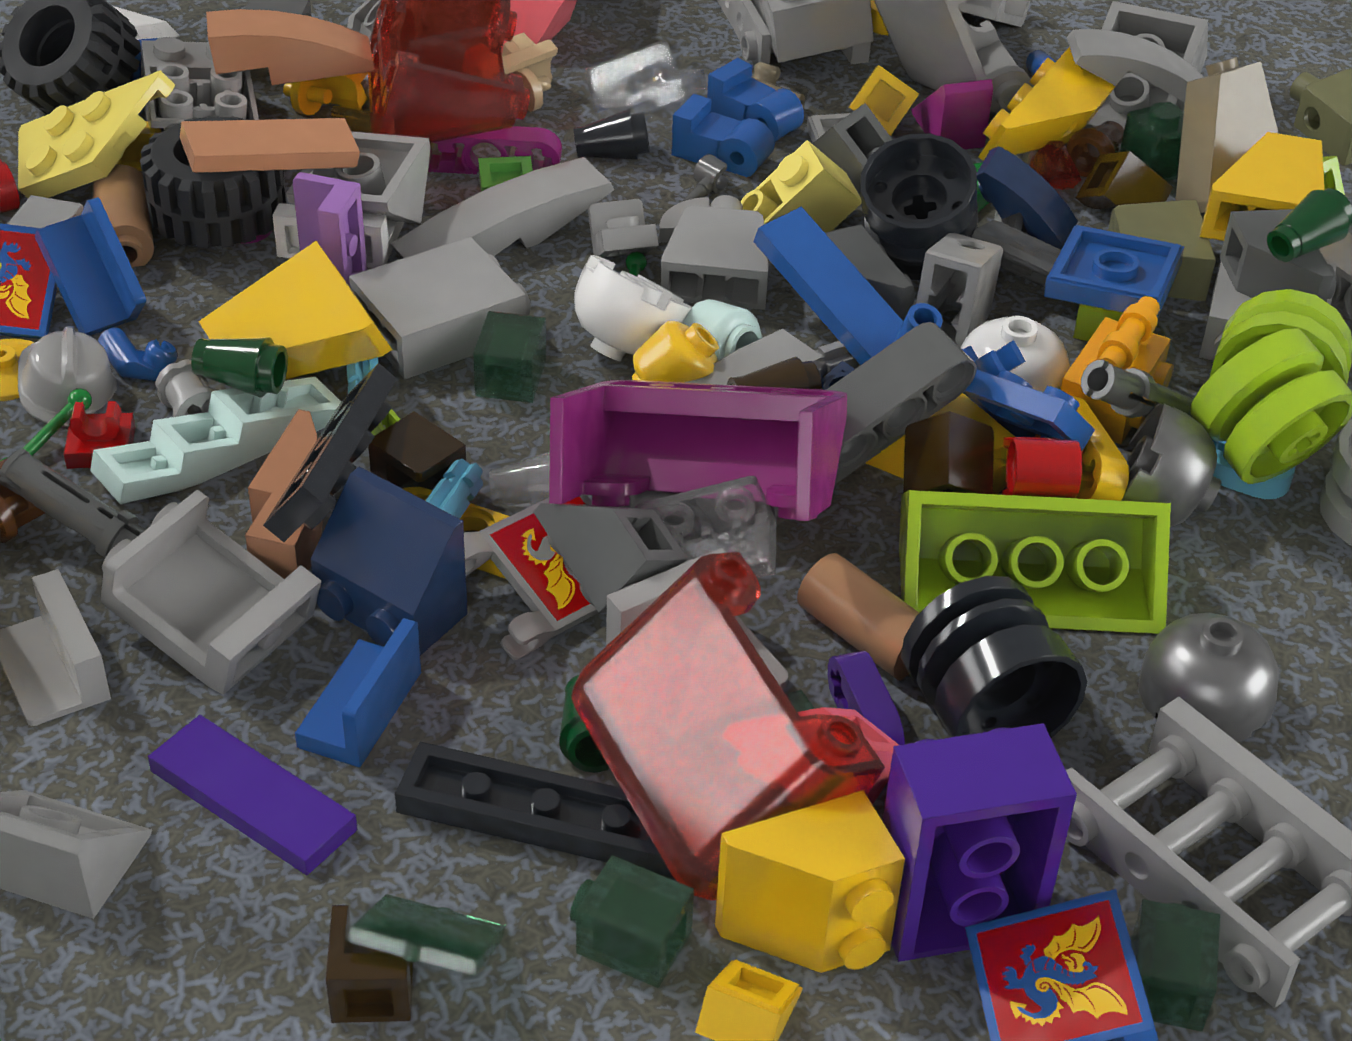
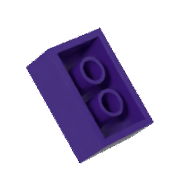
M1044 723L1016 728H996L988 732L937 740L924 739L911 744L894 746L883 823L905 858L891 942L898 962L970 950L965 927L1050 906L1077 793Z

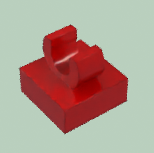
M108 401L106 413L86 414L83 402H75L64 449L66 468H91L93 450L133 444L136 428L133 413H121V408L116 401Z

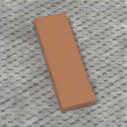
M345 118L181 121L180 140L194 173L353 168L358 165L360 151Z

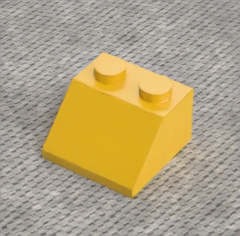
M864 790L721 833L715 927L720 937L820 973L844 965L851 970L862 969L875 963L884 952L890 951L905 858Z

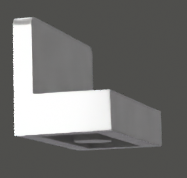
M59 569L32 577L41 616L0 629V664L27 724L30 726H36L111 699L102 655Z

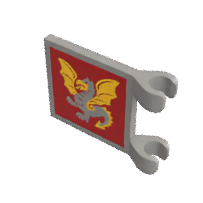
M581 495L563 504L592 505V500L587 495ZM549 498L478 532L464 533L466 576L491 559L532 611L514 618L508 626L510 634L504 636L500 642L503 649L513 660L522 658L544 645L556 635L599 613L596 607L590 604L580 590V583L564 558L549 544L547 532L533 512L540 503H549Z

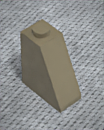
M1237 57L1219 61L1206 66L1208 76L1187 82L1175 201L1197 200L1200 213H1204L1213 183L1267 132L1278 133L1261 61L1239 66Z

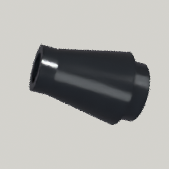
M627 109L591 124L573 128L578 158L600 157L638 160V154L650 153L644 112L631 113V109Z

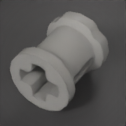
M188 359L167 365L159 373L155 381L157 396L164 405L173 409V417L208 412L211 392L216 391L213 388H209V383L205 376L195 375L192 372L191 360Z

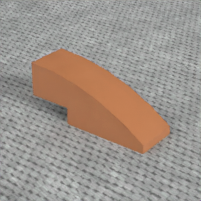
M236 9L206 12L208 41L216 74L268 67L271 85L374 71L369 36L342 25L311 16L273 10Z
M300 409L297 410L248 486L253 524L245 535L247 550L283 579L300 565L308 571L310 570L311 557L320 540L323 520L313 530L302 524L285 542L281 541L263 526L317 441V433L310 412Z

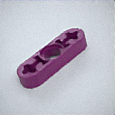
M428 122L421 125L414 133V137L429 138V142L436 143L439 151L442 152L441 155H434L432 150H430L428 172L477 175L479 172L478 157L474 154L472 148L479 143L494 145L501 154L499 157H509L511 146H515L514 156H531L533 171L561 162L562 143L555 133L545 128ZM457 143L464 144L461 157H457L459 149L456 147ZM532 149H542L544 160H534V154L531 152Z

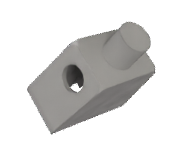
M730 195L716 197L712 201L711 207L699 205L685 207L662 255L661 286L684 300L683 302L697 303L712 299L741 308L765 310L769 269L768 258L753 242L758 227L764 225L763 215L758 211L743 210L742 203Z
M948 233L925 253L916 304H930L942 316L947 311L959 310L951 322L952 325L947 324L943 320L940 329L961 348L966 337L975 328L985 323L991 312L1003 248L997 244L968 236Z

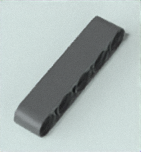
M922 323L826 389L847 393V419L835 484L904 436L907 425L929 418L956 399L973 381L977 369L975 362L935 323ZM696 494L698 503L735 545L744 544L743 538L752 534L764 535L786 520L778 517V507L767 505L765 498Z

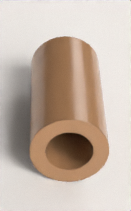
M117 164L107 177L93 181V198H100L132 268L145 266L153 256L154 244L143 175L134 167Z
M832 553L821 558L808 571L799 587L797 595L799 606L858 651L865 650L868 652L874 663L897 680L905 678L909 673L901 659L903 639L915 617L920 612L841 555Z

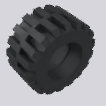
M26 0L21 7L17 6L11 13L13 18L9 24L4 25L1 32L4 36L3 41L0 42V57H2L0 59V73L4 75L3 81L16 94L46 115L59 106L65 105L68 107L84 101L97 91L104 93L132 82L130 79L132 73L138 71L140 61L135 58L141 52L140 41L135 38L138 32L135 26L129 22V19L106 0Z
M208 116L184 121L243 120V118ZM181 123L172 124L165 127L164 132L155 133L149 139V144L143 146L140 163L150 221L154 228H159V234L167 239L175 238V242L185 246L193 244L197 245V248H211L213 246L225 248L232 247L234 244L241 242H251L256 240V236L266 235L274 229L273 213L278 203L287 204L283 170L192 172L180 140Z

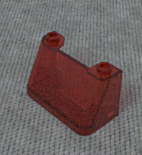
M380 0L369 41L374 71L368 72L371 133L429 138V142L432 143L512 128L516 119L523 120L529 107L530 89L524 88L523 79L520 75L509 74L505 79L501 53L503 42H511L517 24V12L510 10V0Z
M740 552L713 553L701 556L582 669L573 686L571 695L576 711L672 876L686 891L705 900H717L721 833L864 790L867 795L885 769V766L864 737L861 729L851 720L838 715L816 714L799 716L734 617L750 612L761 593V586L757 577Z

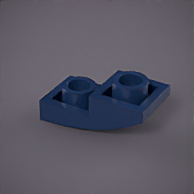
M1000 146L989 151L977 171L978 185L984 199L993 204L1001 219L1020 212L1024 227L1030 236L1058 249H1062L1073 227L1078 223L1069 206L1040 174L1017 156Z

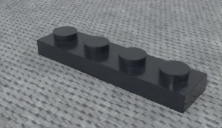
M378 363L341 401L263 526L281 541L285 542L302 524L313 530L327 516L337 502L333 495L347 482L350 473L356 469L353 462L366 450L374 439L375 435L371 432L391 410L392 405L385 399L397 378L381 364Z
M421 741L395 792L396 813L675 879L680 870L696 818L695 804Z

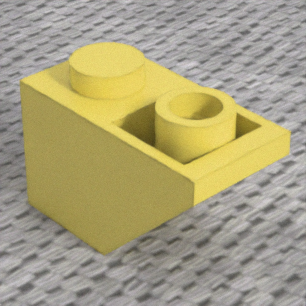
M808 140L794 153L786 156L773 173L755 190L748 192L741 200L743 210L758 211L763 215L764 225L802 206L825 233L835 229L862 204L861 197L847 173Z

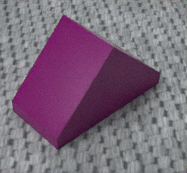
M992 79L945 84L911 109L912 115L925 134L931 133L951 139L964 150L985 147L986 136L983 132L989 122L993 95Z

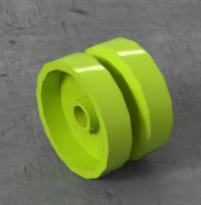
M1293 289L1263 292L1242 303L1226 322L1210 377L1237 353L1261 338L1283 329L1299 328L1324 356L1321 371L1334 370L1347 384L1352 364L1351 330L1338 310L1317 295Z
M1299 328L1283 329L1241 350L1203 384L1191 403L1192 417L1204 427L1212 440L1215 442L1226 441L1223 457L1240 479L1247 484L1265 482L1302 463L1325 446L1352 417V390L1334 370L1321 371L1324 356Z

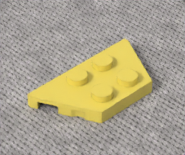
M160 70L104 93L97 91L86 100L71 106H59L50 114L21 125L18 137V190L27 198L31 195L49 198L107 177L122 158L125 149L148 124L138 114L148 101L159 97L168 98L175 84Z

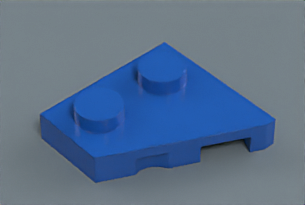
M976 369L973 381L964 391L986 413L1015 437H1034L1035 434L1041 435L1040 438L1077 440L1081 451H1083L1095 431L1077 412L1080 404L1071 395L1052 386H1047L1044 392L1033 389L1023 378L1006 370H1001L998 376Z

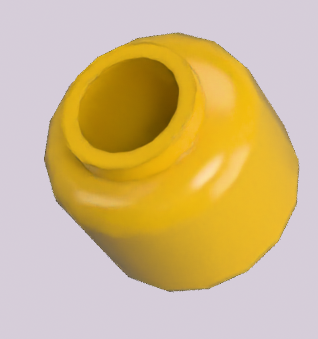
M667 321L633 355L635 373L632 375V379L684 383L706 377L713 372L714 363L718 362L715 352L719 349V345L712 334L698 323H693L689 327L679 321Z

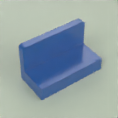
M99 197L87 200L81 215L37 229L35 239L79 332L91 336L138 318L146 303V297Z
M403 618L385 646L360 639L357 641L296 730L297 748L359 768L362 766L421 674L418 622Z

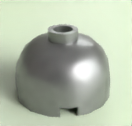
M1161 403L1156 405L1145 418L1128 445L1133 448V451L1127 460L1129 481L1121 501L1171 503L1170 527L1183 523L1195 509L1205 513L1219 492L1221 480L1213 476L1217 464V453L1215 444L1204 427L1191 416L1175 407L1172 408Z
M1189 614L1170 623L1151 642L1144 656L1138 690L1145 708L1154 718L1156 713L1159 714L1160 708L1180 697L1235 741L1241 742L1251 737L1252 731L1261 728L1263 724L1266 725L1271 719L1277 700L1279 668L1267 640L1253 627L1233 617L1220 614Z

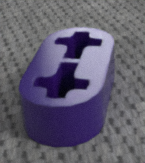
M864 650L832 656L828 662L827 675L830 693L837 708L856 710L896 743L904 745V731L900 716L870 654Z

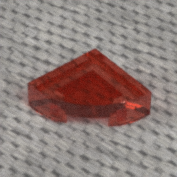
M1049 141L1030 160L1029 166L1040 174L1053 188L1060 190L1073 189L1082 180L1062 141Z

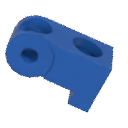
M736 58L708 74L707 98L712 99L711 112L739 121L748 118L757 119L771 130L775 142L789 132L795 131L803 124L804 109L798 97L788 89L781 88L775 90L752 78L751 64Z
M693 94L673 114L671 155L697 163L703 156L711 154L727 164L728 168L726 171L745 177L752 176L774 150L775 140L771 130L757 119L748 118L739 121L711 112L712 99Z

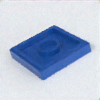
M1076 225L1073 227L1046 278L1044 297L1124 312L1131 304L1137 303L1142 297L1149 296L1156 299L1160 305L1158 318L1181 267L1185 246Z

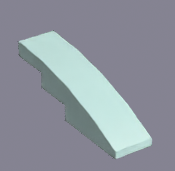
M316 377L287 380L278 394L266 393L262 398L235 388L212 391L208 412L153 420L150 441L93 450L90 471L120 504L180 491L201 484L270 453L298 409L310 412L316 432L324 429L341 401Z

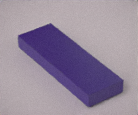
M200 714L148 755L150 771L306 876L358 830L357 819L354 813Z

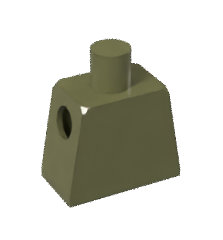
M1352 69L1344 70L1324 79H1319L1309 72L1301 73L1294 80L1290 88V97L1299 102L1294 127L1310 139L1322 140V150L1330 156H1337L1338 163L1341 165L1351 164Z
M1197 200L1127 204L1115 207L1111 213L1108 231L1185 246L1181 267L1167 297L1206 301L1216 259L1209 238L1200 237L1203 219Z

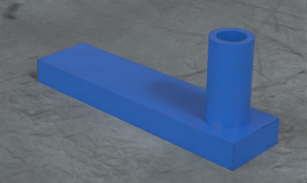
M802 206L758 227L753 242L860 365L922 323L932 322L941 328L943 322L941 313L934 306L926 303L913 305L903 321Z

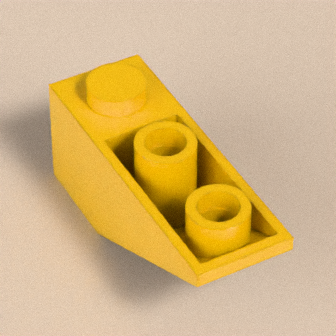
M1070 47L1056 62L1048 57L1029 81L1034 87L1032 88L1025 82L1006 108L1012 112L1009 114L1002 108L987 126L983 134L990 140L978 157L984 161L989 151L998 146L1016 155L1068 143L1073 134L1084 129L1116 86L1075 64Z

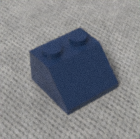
M360 466L350 473L311 557L312 574L321 580L316 603L329 618L336 621L346 619L367 631L372 640L380 646L386 645L403 618L418 622L421 656L468 614L463 520Z

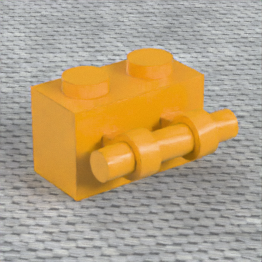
M1149 296L1142 297L1137 303L1128 306L1118 321L1105 317L1062 379L1060 390L1071 396L1084 399L1113 442L1119 444L1123 442L1132 427L1139 429L1145 417L1129 418L1117 414L1109 403L1094 400L1091 398V395L1090 397L1086 396L1081 388V377L1090 363L1102 359L1107 361L1108 364H1113L1124 370L1136 368L1145 371L1154 378L1155 383L1168 387L1174 369L1173 364L1166 362L1171 339L1153 333L1158 324L1157 315L1160 311V305L1156 299Z

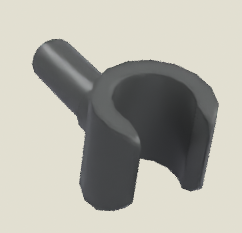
M708 154L703 156L697 162L693 173L694 179L698 183L683 201L705 197L711 191L716 194L725 190L729 186V181L722 173L727 170V164L714 155Z

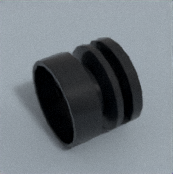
M931 133L904 135L886 142L870 155L861 172L860 193L864 214V228L877 243L884 247L888 257L903 274H906L910 280H920L925 253L948 233H957L972 238L975 229L978 228L977 169L968 152L951 139Z
M983 576L961 582L937 596L915 617L903 639L901 659L915 684L920 687L926 701L934 706L940 722L950 737L983 733L996 728H1016L1044 723L1050 738H1052L1070 722L1083 702L1088 682L1083 666L1060 635L1049 628L1045 615L1039 608L1034 606L1033 600L1025 588L1009 577Z

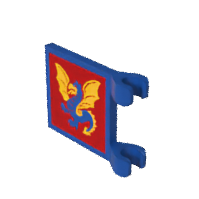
M0 223V335L41 339L49 333L58 286L35 239L36 231L39 228Z
M1116 889L965 927L991 1041H1159Z

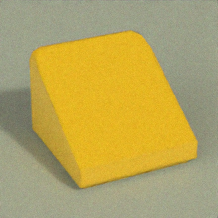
M736 959L732 960L707 986L695 1032L715 1041H778L802 993L803 987H800L798 983Z

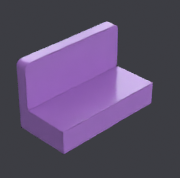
M299 172L293 179V191L300 251L317 241L350 287L349 276L367 270L360 183Z

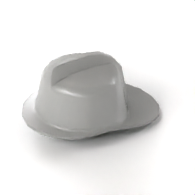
M66 326L63 331H56L43 336L40 340L25 348L18 360V394L21 405L32 417L46 424L68 403V395L76 388L86 389L92 396V404L89 409L85 410L86 414H94L101 409L117 391L116 377L111 372L109 359L104 347L95 338L81 332H75L72 326ZM70 419L62 426L63 428H69Z

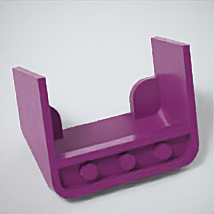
M611 380L551 397L549 503L563 504L581 495H592V505L623 507L630 505L631 495H638L645 491L765 498L767 505L778 507V517L810 521L817 518L818 514L831 505L847 419V393L816 389Z

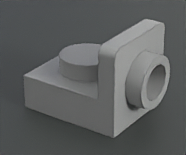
M640 199L593 203L588 207L592 247L595 256L601 258L629 255L635 251L648 253L659 246L656 224L645 225L643 203Z

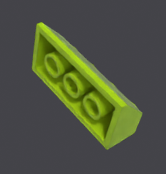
M909 490L901 495L899 561L902 600L918 612H921L937 596L961 582L983 576L1009 577L1025 588L1031 596L1034 606L1039 608L1045 615L1049 628L1159 634L1166 627L1171 503Z

